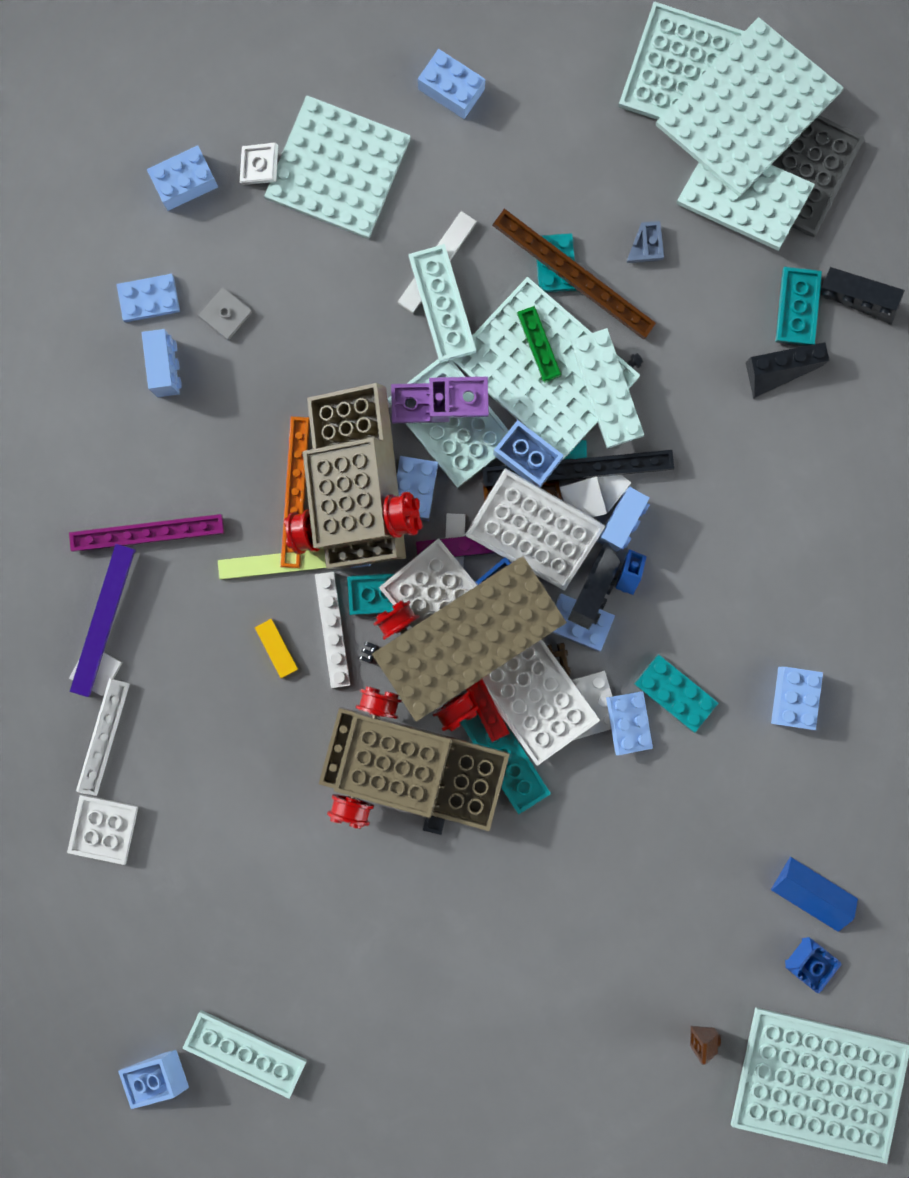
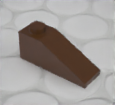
M691 1026L690 1047L701 1064L706 1065L718 1053V1047L721 1046V1035L718 1034L714 1027Z

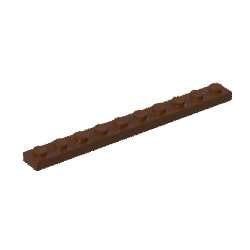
M505 208L493 223V227L643 340L655 326L656 322Z

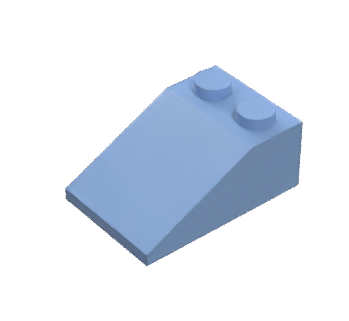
M176 1049L118 1071L131 1109L174 1098L189 1088Z

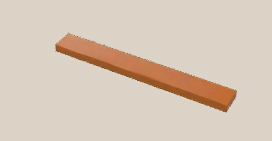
M291 416L284 519L292 512L300 514L304 512L306 477L303 451L308 450L309 417ZM283 522L280 567L300 568L301 554H297L296 564L285 563V554L294 551L287 547L286 527Z

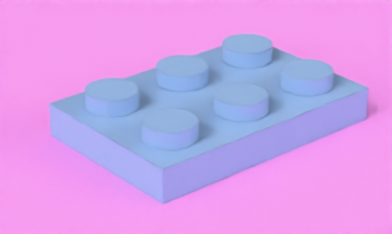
M173 274L116 284L124 322L180 312Z
M640 691L606 697L616 755L653 749L644 692Z

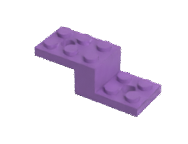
M488 376L429 378V383L391 384L392 423L449 422V417H488ZM466 392L474 395V399L471 402H466L463 399V395ZM414 399L416 401L415 407L408 408L405 405L406 401Z

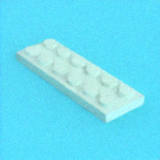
M445 244L408 254L439 362L476 353L475 344Z
M608 329L572 339L570 343L606 447L610 448L644 437V432Z
M202 1010L198 1013L182 1048L290 1099L307 1061L305 1058Z

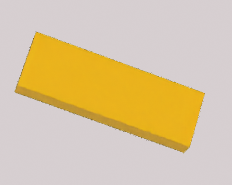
M269 619L254 627L280 678L299 670L273 619Z

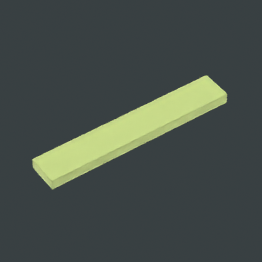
M320 549L317 552L307 550L301 554L300 568L280 567L281 553L218 560L219 579L326 568L324 549ZM295 552L286 553L285 563L296 564L297 554Z

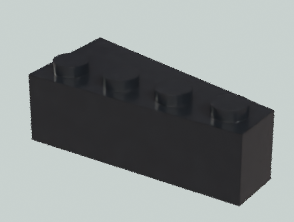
M830 267L820 295L828 300H834L892 325L905 290Z

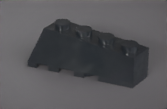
M826 343L750 357L745 363L753 399L824 366L829 361Z
M607 542L604 543L568 617L569 621L588 630L592 623L597 624L601 616L598 611L599 609L603 610L608 600L605 598V595H610L614 587L611 582L612 580L616 581L620 570H618L620 561Z

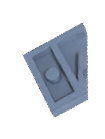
M660 221L641 223L627 258V263L664 259Z

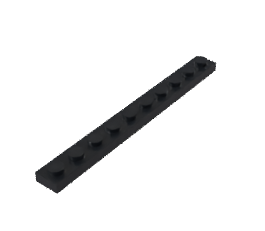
M662 450L562 460L545 482L674 470L673 451ZM508 466L482 468L484 488L494 487L505 468L515 474L517 473Z

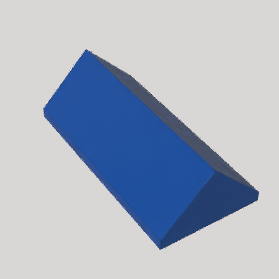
M792 857L788 859L771 891L837 932L854 920L858 898Z

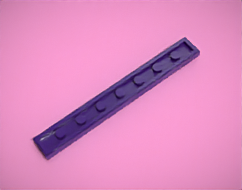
M115 544L69 692L85 697H90L135 549Z

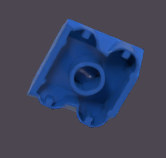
M807 937L802 938V942L788 960H785V966L787 970L813 991L820 993L839 969L841 962L813 939Z

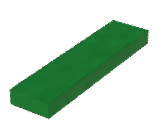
M535 305L518 311V319L543 383L561 377L562 374Z

